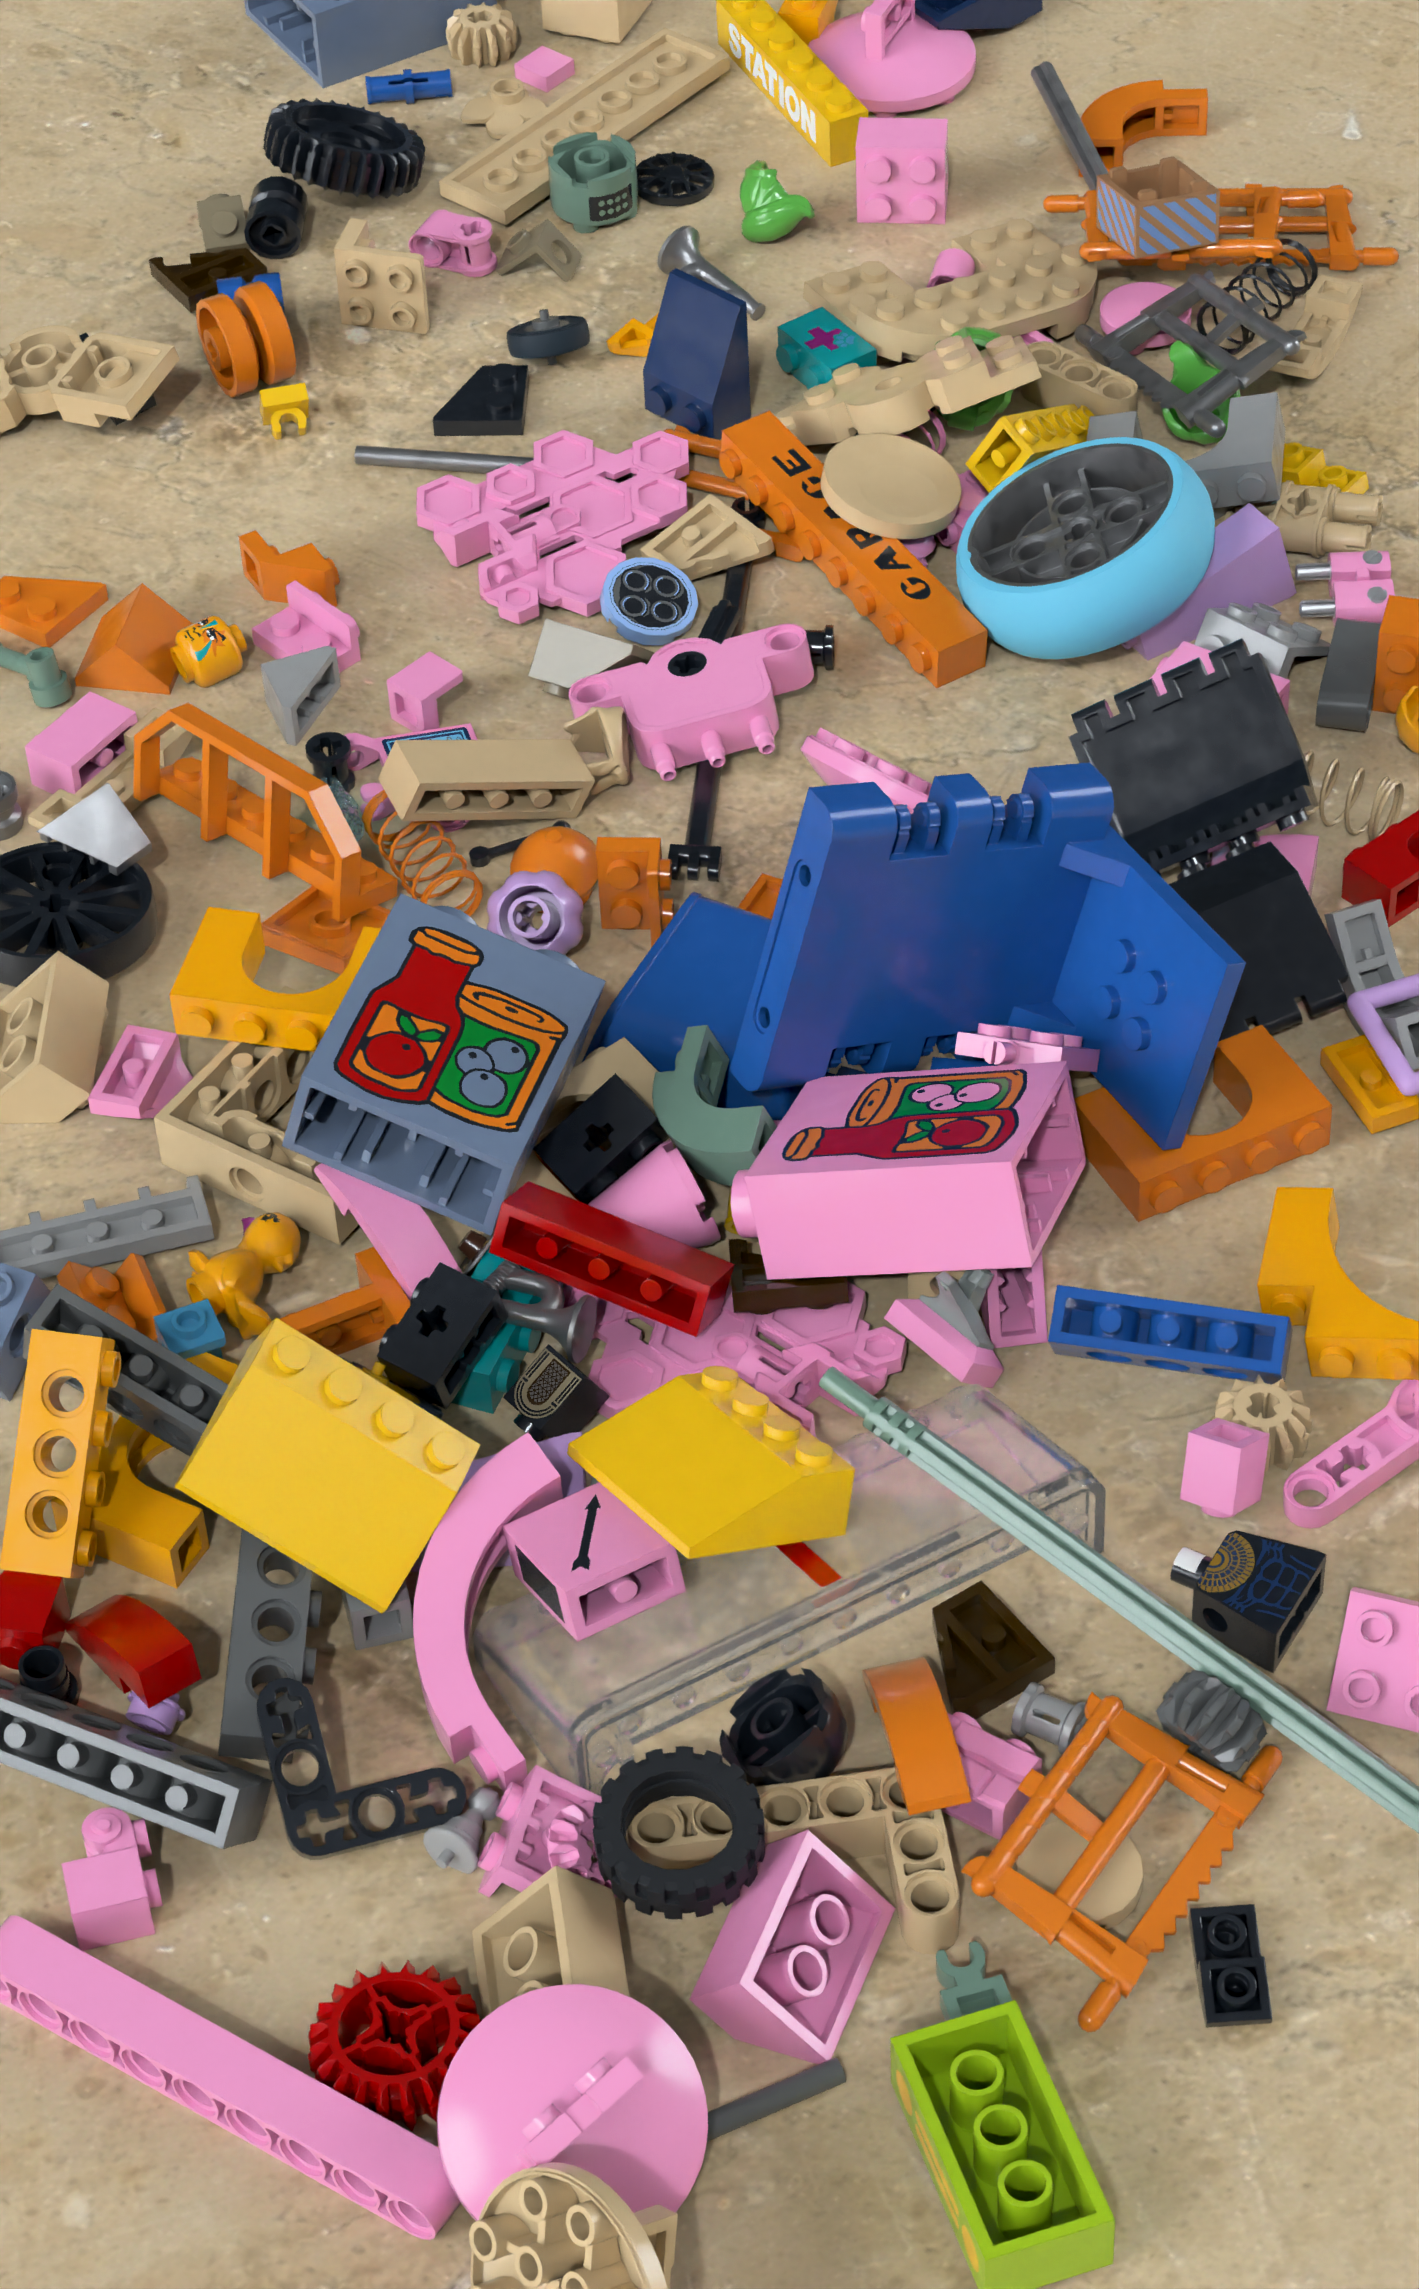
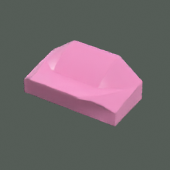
M127 1025L88 1097L91 1114L135 1119H154L155 1115L193 1078L182 1061L178 1034Z

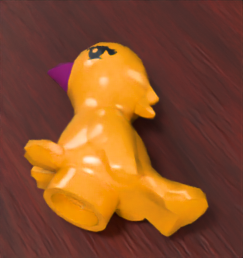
M278 1212L266 1213L257 1218L252 1216L242 1218L243 1238L235 1248L220 1252L210 1259L200 1250L193 1249L188 1252L190 1266L195 1270L192 1271L191 1277L186 1280V1287L192 1304L208 1299L215 1315L220 1313L226 1314L228 1322L233 1327L239 1328L244 1340L251 1339L254 1335H260L268 1327L267 1323L272 1321L268 1313L255 1303L262 1288L264 1274L284 1272L294 1264L299 1255L301 1246L299 1229L291 1218Z

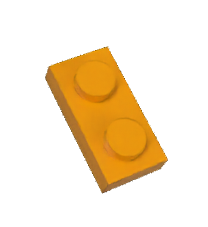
M1365 1034L1321 1048V1066L1371 1134L1419 1119V1097L1417 1095L1405 1096L1399 1091Z

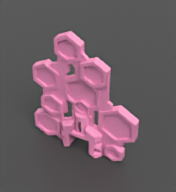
M561 430L534 442V460L520 466L510 463L486 473V481L479 484H474L448 474L418 487L416 504L417 525L433 531L434 541L442 549L452 566H461L491 552L494 557L478 564L479 591L481 600H485L488 604L498 607L500 618L516 624L524 623L539 616V603L549 607L559 606L589 617L601 611L600 595L607 574L617 564L626 561V554L622 553L621 545L671 525L688 511L687 483L677 480L689 474L688 440L663 431H657L632 442V448L618 454H613L594 447L593 440ZM629 473L634 474V477L621 483L604 478L608 477L615 480ZM550 502V507L524 518H519V515ZM571 542H574V543H575V544H573V545H571V546H568V547H566V548H564V549H562V550H559V551H557V552H555V553H553V554H550V555H548V556H546V557L540 559V556H543V555H545V554H547V553H549V552H552V551H554V550H556V549H558V548H561L562 546H564V545H566V544H568V543H571Z
M848 1281V1303H837L829 1308L819 1310L810 1309L805 1306L782 1308L764 1315L749 1312L734 1313L732 1287L728 1285L720 1315L697 1337L565 1284L563 1289L565 1296L563 1308L575 1304L586 1294L593 1296L596 1300L597 1318L592 1340L598 1338L605 1342L606 1346L602 1358L593 1361L588 1378L610 1396L597 1411L608 1419L678 1375L701 1373L704 1368L709 1366H723L736 1371L741 1379L756 1391L765 1394L770 1402L789 1417L798 1420L803 1428L816 1437L814 1414L805 1408L819 1396H822L853 1416H859L819 1387L822 1376L830 1367H835L874 1396L885 1386L888 1375L902 1371L907 1352L905 1337L886 1326L870 1330V1324L863 1321L866 1310L865 1291ZM638 1318L653 1327L649 1344L642 1341V1331L628 1323V1319ZM758 1332L783 1347L784 1350L781 1352L757 1337Z

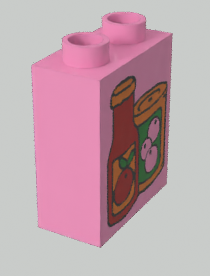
M1067 1061L827 1076L809 1081L805 1084L783 1119L773 1120L777 1128L751 1167L747 1170H739L735 1174L731 1188V1212L735 1228L742 1238H758L767 1280L1032 1267L1086 1165Z

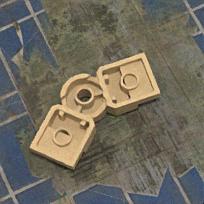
M61 325L43 326L27 331L9 343L12 351L7 356H1L0 354V435L9 429L17 427L27 414L40 415L58 410L63 421L99 428L109 416L132 420L180 360L174 345L102 332L87 337L83 342L74 329Z
M1011 335L995 338L988 342L985 346L986 349L982 351L977 349L970 336L963 339L961 336H952L938 342L935 345V350L924 354L916 362L894 366L883 371L880 366L859 368L857 363L839 367L833 371V378L830 381L808 389L804 392V399L797 405L783 409L776 416L805 446L839 443L844 439L854 436L856 433L859 435L869 433L898 435L930 420L928 410L935 406V409H939L942 414L954 413L1040 379L1042 376L1034 356L1020 335L1014 338Z

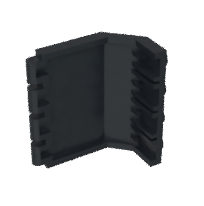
M1243 638L1208 653L1215 670L1211 674L1207 673L1200 657L1162 673L1161 678L1167 690L1166 694L1160 695L1154 680L1151 678L1114 695V700L1120 712L1116 716H1113L1105 699L1071 714L1078 733L1069 736L1079 763L1090 762L1107 779L1111 786L1114 797V810L1109 825L1161 877L1162 873L1178 866L1183 871L1199 863L1207 865L1212 862L1209 853L1228 845L1231 851L1246 843L1255 844L1261 841L1257 832L1277 824L1280 832L1300 825L1309 820L1306 811L1319 806L1305 756L1263 656L1259 652L1250 655Z
M1271 841L1255 847L1254 843L1238 846L1225 855L1226 860L1208 868L1205 863L1193 865L1179 873L1177 881L1169 884L1246 962L1219 1041L1249 1030L1247 1024L1251 1022L1254 1023L1255 1027L1263 1025L1270 1034L1302 1022V1015L1297 1005L1300 1001H1303L1311 1017L1347 1002V997L1341 984L1347 981L1349 975L1298 871Z

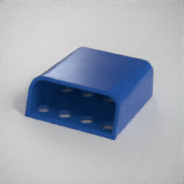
M692 892L610 1005L596 1029L582 1062L595 1049L599 1047L607 1048L625 1037L658 1072L675 1071L676 1055L682 1048L687 1027L708 1025L729 1058L717 1107L741 1108L764 1106L772 1120H782L805 1085L750 1092L744 1089L729 1071L772 919Z

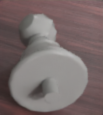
M479 1787L471 1793L468 1798L469 1809L466 1813L452 1817L448 1822L432 1827L424 1833L423 1842L426 1851L439 1867L446 1868L450 1866L467 1874H471L477 1869V1855L480 1850V1835L483 1833V1820L491 1821L496 1817V1810L500 1802L498 1792L493 1791L489 1787Z

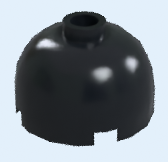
M801 1668L804 1674L791 1676L786 1669L770 1673L753 1683L736 1700L729 1711L736 1720L731 1727L729 1736L723 1729L721 1731L719 1741L722 1756L730 1765L735 1763L746 1774V1781L750 1784L753 1783L755 1787L828 1777L834 1771L845 1752L848 1730L843 1706L831 1689L811 1669Z

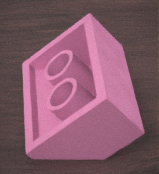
M806 1830L765 1845L763 1862L757 1863L758 1874L749 1887L743 1885L739 1889L740 1897L733 1902L689 2000L732 2038L819 2065L831 2060L895 1908L815 1835Z

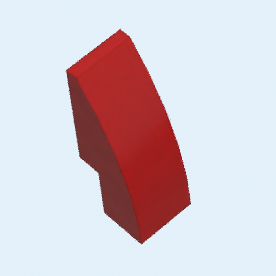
M115 1594L64 1623L66 1632L124 1694L131 1690L134 1691L148 1708L202 1679L192 1643L162 1615L137 1599L127 1595Z

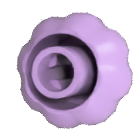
M546 870L539 872H515L507 877L502 887L494 891L488 899L487 913L489 922L487 930L533 950L548 949L566 955L570 949L577 946L583 935L582 913L584 908L582 899L577 891L571 889L564 879L555 872ZM539 911H544L541 917L543 920L542 926L539 929L534 928L532 923L533 916Z

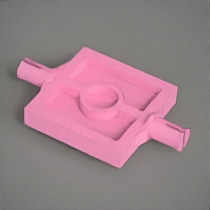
M978 1023L977 1033H957L955 1054L984 1058L987 1063H994V1065L1067 1061L1069 1070L1097 1072L1100 1050L1082 1047V1036L1031 1031L1028 1028Z

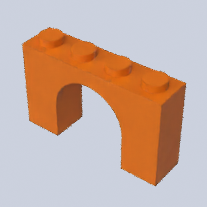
M1263 1025L1219 1041L1214 1052L1213 1083L1240 1113L1243 1119L1231 1128L1218 1133L1207 1135L1186 1134L1181 1148L1162 1150L1105 1087L1074 1098L1086 1158L1138 1222L1159 1213L1169 1212L1179 1205L1209 1193H1216L1233 1183L1256 1174L1265 1173L1275 1166L1303 1155L1312 1154L1320 1148L1329 1145L1332 1104Z

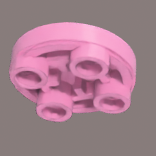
M1135 282L1113 289L1106 294L1100 304V326L1102 330L1108 335L1139 316L1140 311L1176 288L1156 282ZM1192 307L1177 317L1189 326H1191ZM1160 330L1129 353L1131 355H1138L1145 348L1171 346L1177 340L1163 330Z

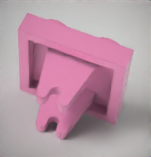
M1358 1587L1351 1589L1326 1711L1419 1733L1418 1601Z

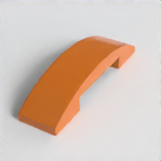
M924 1657L862 1670L863 1679L874 1712H878L894 1760L897 1782L908 1815L971 1802L968 1783L951 1723L939 1687L927 1660Z

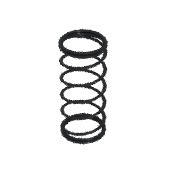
M1291 239L1279 240L1282 242V245H1289L1298 249L1309 261L1311 267V280L1309 284L1308 276L1303 266L1294 257L1281 252L1279 255L1294 261L1301 269L1305 282L1303 287L1293 286L1290 278L1281 269L1272 264V258H1265L1264 263L1260 262L1263 258L1257 257L1254 263L1247 266L1241 275L1232 279L1223 290L1229 294L1232 290H1238L1243 303L1246 302L1243 292L1259 299L1256 294L1246 288H1242L1243 279H1253L1254 287L1260 297L1267 304L1278 309L1275 315L1268 317L1265 307L1263 309L1265 317L1270 321L1277 319L1282 309H1287L1293 305L1295 297L1305 294L1318 277V268L1312 254L1302 244ZM1256 267H1266L1268 277L1273 285L1280 292L1291 297L1288 303L1282 305L1275 288L1266 280L1256 276ZM1252 269V275L1246 274L1248 271ZM1276 271L1281 273V275L1287 280L1288 284L1279 277ZM1256 280L1266 284L1274 292L1278 305L1270 302L1262 294ZM1237 281H1239V287L1233 286ZM1209 302L1205 303L1197 313V328L1203 336L1207 335L1203 325V314L1207 308L1212 307L1214 322L1216 326L1219 324L1216 316V307ZM1242 324L1240 325L1242 341L1227 337L1229 341L1240 346L1236 349L1221 347L1231 355H1236L1254 339L1255 333Z

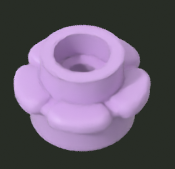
M132 1691L128 1695V1700L131 1703L126 1717L133 1724L144 1730L160 1735H170L176 1721L184 1720L185 1711L178 1704L180 1699L178 1693L148 1708Z

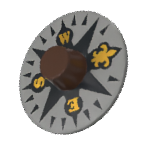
M470 1230L462 1239L458 1249L466 1256L459 1267L463 1274L467 1275L489 1248L494 1231L491 1236L486 1233L482 1236Z

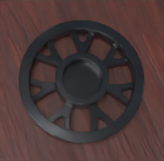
M676 152L658 153L655 156L642 160L636 166L638 195L654 204L664 206L692 204L707 197L714 187L713 169L704 159L695 157L693 154L688 155ZM642 175H652L650 177H642ZM691 181L704 183V185L700 186L695 183H692ZM654 186L658 189L656 192L649 190Z

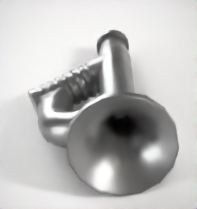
M682 226L667 237L658 254L657 264L661 271L669 274L673 269L677 268L746 301L747 313L753 320H758L765 312V306L762 303H758L748 292L701 255L698 248L700 236L695 228L692 226Z
M505 1259L482 1283L497 1290L500 1296L508 1289L537 1296L542 1300L536 1304H523L501 1298L508 1314V1318L504 1323L551 1335L563 1346L570 1362L577 1364L581 1362L588 1352L595 1330L597 1318L595 1298L586 1294L575 1304L563 1308L565 1302L564 1292L555 1279L540 1273L523 1270L518 1264Z

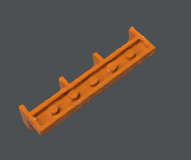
M190 703L168 710L134 735L133 797L142 801L161 794L201 818V839L209 842L227 834L263 856L262 876L271 879L289 871L333 898L332 918L338 922L397 897L398 879L377 867L373 862L361 857V849L330 787L324 781ZM176 724L203 739L202 761L191 756L179 759L174 764L160 769V736ZM229 755L265 776L264 799L228 778ZM291 792L305 800L321 833L306 825L302 820L290 815Z

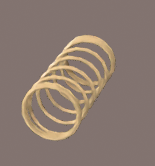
M1309 750L1304 755L1306 762L1309 758V773L1314 762L1313 750ZM1336 758L1330 763L1325 773L1320 791L1319 806L1312 808L1307 812V815H1312L1319 809L1321 819L1327 826H1332L1345 817V824L1350 834L1357 835L1368 828V836L1370 841L1384 833L1389 826L1397 822L1404 799L1403 783L1394 778L1390 780L1388 776L1384 777L1377 788L1369 820L1359 830H1354L1350 826L1349 812L1359 795L1365 777L1364 768H1359L1355 772L1349 786L1344 811L1334 821H1328L1324 816V801L1332 790L1338 775L1340 762ZM1333 768H1334L1333 775H1332L1331 780H1330V782H1329V785H1328V787H1327V783H1328L1330 774H1331V772H1332V770H1333ZM1358 777H1359L1358 784H1357L1356 789H1355L1354 794H1353V790H1354L1356 781H1357V779H1358ZM1395 787L1391 810L1383 828L1377 835L1381 812L1389 794Z

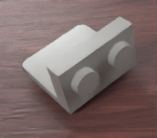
M1257 602L1253 603L1252 608L1238 603H1229L1228 608H1208L1194 643L1196 646L1214 651L1243 638L1250 655L1258 652L1261 653L1269 673L1285 679L1288 676L1295 656H1328L1330 643L1320 639L1322 632L1317 628L1301 622H1294L1291 625L1279 619L1281 616L1279 610Z

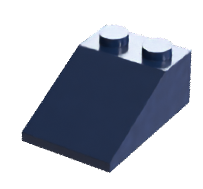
M915 0V14L939 30L1011 28L1043 10L1042 0Z
M677 268L669 273L643 369L646 410L676 425L683 426L694 434L719 440L722 439V430L751 418L746 301Z

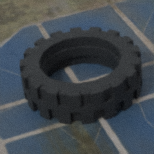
M678 1746L676 1747V1752L664 1754L662 1748L645 1753L646 1759L638 1763L634 1759L625 1763L619 1768L620 1775L616 1780L609 1778L601 1789L602 1802H596L593 1809V1837L598 1867L604 1881H611L612 1892L623 1902L630 1899L635 1903V1909L644 1914L652 1916L653 1911L663 1912L665 1919L673 1920L683 1919L682 1913L695 1912L696 1917L706 1916L713 1913V1906L721 1902L728 1906L740 1897L739 1889L743 1885L749 1887L758 1874L757 1863L763 1862L765 1855L763 1808L760 1806V1796L753 1783L747 1785L745 1772L735 1763H732L730 1766L723 1763L722 1756L715 1752L706 1750L705 1754L702 1755L694 1753L693 1747ZM670 1796H695L711 1802L721 1809L732 1823V1835L726 1847L710 1861L689 1869H662L642 1861L629 1849L626 1841V1831L634 1816L650 1803Z

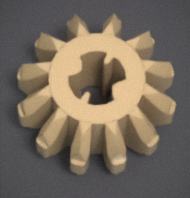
M483 2L481 5L474 6L469 3L466 9L454 10L453 16L447 19L445 30L448 49L451 52V57L461 60L462 65L476 64L478 68L484 64L496 66L498 60H509L510 53L516 50L517 29L515 28V21L512 18L511 11L502 10L499 4L487 6Z
M1260 1374L1251 1385L1236 1379L1231 1392H1220L1219 1398L1215 1403L1214 1416L1211 1417V1420L1220 1418L1270 1434L1264 1475L1270 1465H1275L1287 1471L1293 1458H1302L1304 1451L1308 1447L1309 1433L1312 1431V1415H1310V1408L1305 1406L1302 1391H1287L1283 1378L1274 1384L1264 1383Z

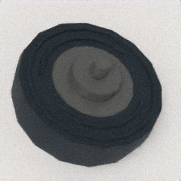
M548 309L539 310L540 318L519 324L507 332V343L511 356L522 359L547 358L548 365L557 364V356L586 346L590 339L588 324L585 318L571 315L549 316Z

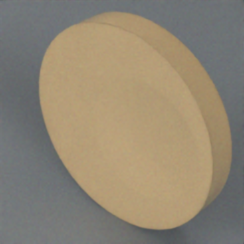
M881 433L856 435L836 444L827 454L820 479L821 491L826 502L842 519L866 532L893 539H918L942 531L954 519L962 493L960 479L956 471L936 451L905 437Z

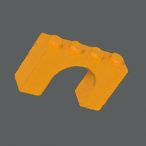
M208 907L169 994L176 1034L315 1052L381 928L363 926L346 969L334 981L313 991L286 994L266 990L253 982L266 953L260 913Z
M207 1352L186 1359L228 1385L239 1366ZM119 1415L118 1420L113 1425L108 1447H101L98 1471H103L105 1474V1489L100 1507H93L90 1525V1531L97 1533L96 1555L177 1589L210 1548L203 1509L150 1488L137 1479L143 1467L152 1458L173 1446ZM58 1497L51 1499V1506L58 1531L67 1521L68 1510L65 1503Z

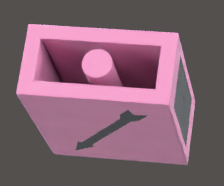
M600 1482L502 1526L515 1576L577 1642L686 1591L676 1548Z

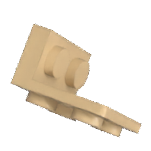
M350 218L334 247L341 323L426 334L430 324L423 256L417 253L375 248V241L369 239L368 220Z

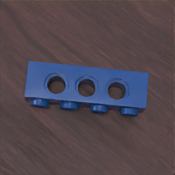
M1057 1285L1048 1342L1054 1353L1058 1355L1234 1380L1238 1379L1248 1382H1254L1260 1374L1264 1383L1274 1384L1282 1378L1285 1382L1293 1329L1289 1317Z

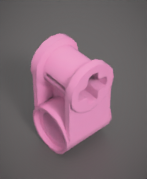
M438 209L427 218L409 240L410 252L421 254L424 258V266L462 273L468 277H481L493 272L498 265L496 254L491 251L489 241L493 234L492 225L487 219L482 217H469Z

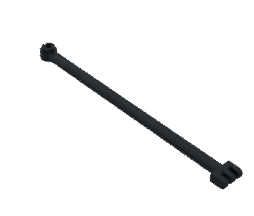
M740 497L732 503L730 508L756 527L765 529V511L759 505H754L749 499V511H745V497ZM752 561L727 568L723 599L730 600L731 605L739 607L741 612L739 621L730 638L742 634ZM709 760L697 762L685 844H670L668 859H671L673 880H678L680 866H688V880L698 881L700 867H707L708 881L719 882L722 849L721 846H710L722 766L719 768L712 767Z

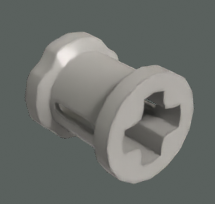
M1031 1682L1018 1700L1012 1717L1011 1731L1020 1737H1024L1029 1733L1058 1746L1059 1753L1063 1754L1087 1721L1084 1713L1085 1703L1078 1702L1076 1705H1072L1044 1693L1043 1685ZM1047 1714L1060 1720V1723L1056 1725L1044 1720L1043 1715Z

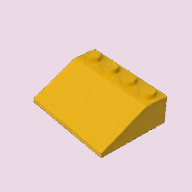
M275 1318L248 1347L182 1471L175 1488L382 1614L389 1607L456 1496L480 1444L283 1321Z
M709 1366L704 1368L701 1373L678 1375L568 1443V1456L687 1559L846 1535L855 1468L837 1455L831 1446L821 1442L803 1428L798 1420L789 1417L770 1402L765 1394L756 1391L741 1379L736 1371L727 1367Z

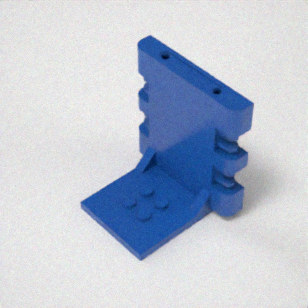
M1090 762L1028 768L1021 793L1010 795L1006 799L1007 805H1004L1001 796H989L985 788L970 773L934 776L927 802L918 803L913 808L914 813L910 814L907 805H893L891 799L875 782L809 787L729 1071L744 1089L753 1092L805 1085L809 1081L824 1077L827 1069L838 1067L842 1063L841 1058L844 1057V1054L848 1065H860L867 1074L912 1071L917 1067L920 1057L929 1056L933 1052L935 1044L939 1053H951L956 1059L985 1061L984 1058L955 1054L957 1033H977L978 1023L1028 1028L1031 1031L1082 1036V1047L1100 1050L1097 1072H1091L1094 1077L1162 1150L1181 1148L1246 962L1109 825L1114 810L1113 792L1107 779Z

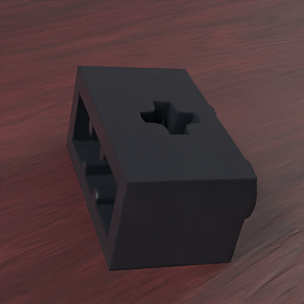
M615 1073L538 1143L533 1150L582 1203L589 1204L658 1145L664 1143L669 1136L661 1126L658 1118ZM608 1140L612 1145L604 1152L600 1146Z
M439 1262L431 1276L423 1278L416 1286L411 1297L410 1307L400 1322L391 1325L381 1339L377 1358L379 1362L386 1365L384 1372L389 1381L447 1410L508 1318L498 1291Z

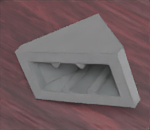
M324 646L260 664L266 704L289 745L297 746L341 687L337 652L334 647Z

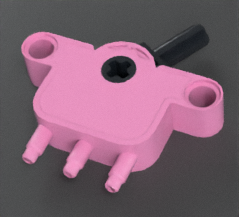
M720 600L718 605L712 608L698 638H684L663 646L652 655L648 664L642 662L587 676L572 684L568 696L574 719L584 715L591 707H623L626 714L628 734L631 735L639 761L643 766L657 770L664 781H671L676 777L675 768L704 760H709L712 767L719 768L726 762L724 755L756 746L762 754H770L775 749L774 736L779 729L774 696L803 688L814 677L806 631L797 624L787 623L730 638L739 621L741 612L739 607L731 605L730 600Z

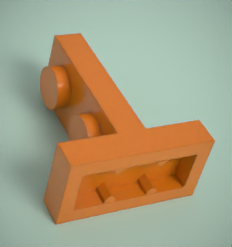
M375 1247L355 1253L359 1289L343 1293L301 1311L290 1313L279 1320L336 1355L382 1339L391 1325L400 1322L410 1307V1301Z

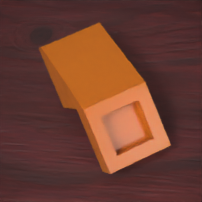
M256 530L238 536L244 575L264 600L288 603L286 586L293 581H297L310 591L317 592L332 606L337 607L335 586L340 583L337 568L331 558H324L312 543L280 554L278 549L274 545L269 546Z

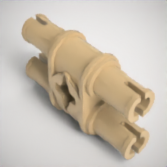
M1291 480L1281 483L1280 500L1252 504L1279 527L1285 551L1312 553V556L1315 558L1324 556L1326 552L1369 551L1372 543L1371 525L1379 526L1383 513L1382 495L1374 496L1341 492L1340 487H1336L1334 484H1329L1328 487L1295 485ZM1245 504V505H1237V506L1235 507V511H1236V512L1239 511L1241 508H1243V507L1246 506L1247 504ZM1228 511L1224 521L1232 516L1234 512ZM1344 523H1361V524H1366V525H1354V524H1344Z

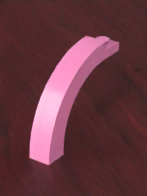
M529 1432L498 1452L458 1492L429 1541L419 1570L414 1596L413 1634L416 1661L427 1711L438 1738L454 1764L469 1755L483 1781L486 1784L496 1781L503 1792H505L511 1782L520 1785L527 1777L526 1760L480 1693L469 1663V1634L473 1613L482 1588L489 1574L508 1549L502 1526L563 1499L560 1474Z

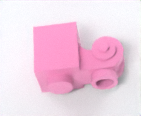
M112 1807L95 1810L82 1823V1836L85 1841L87 1858L61 1863L79 1949L82 1951L155 1934L150 1909L163 1906L155 1868L142 1871L140 1858L152 1856L145 1819L132 1821L125 1812Z

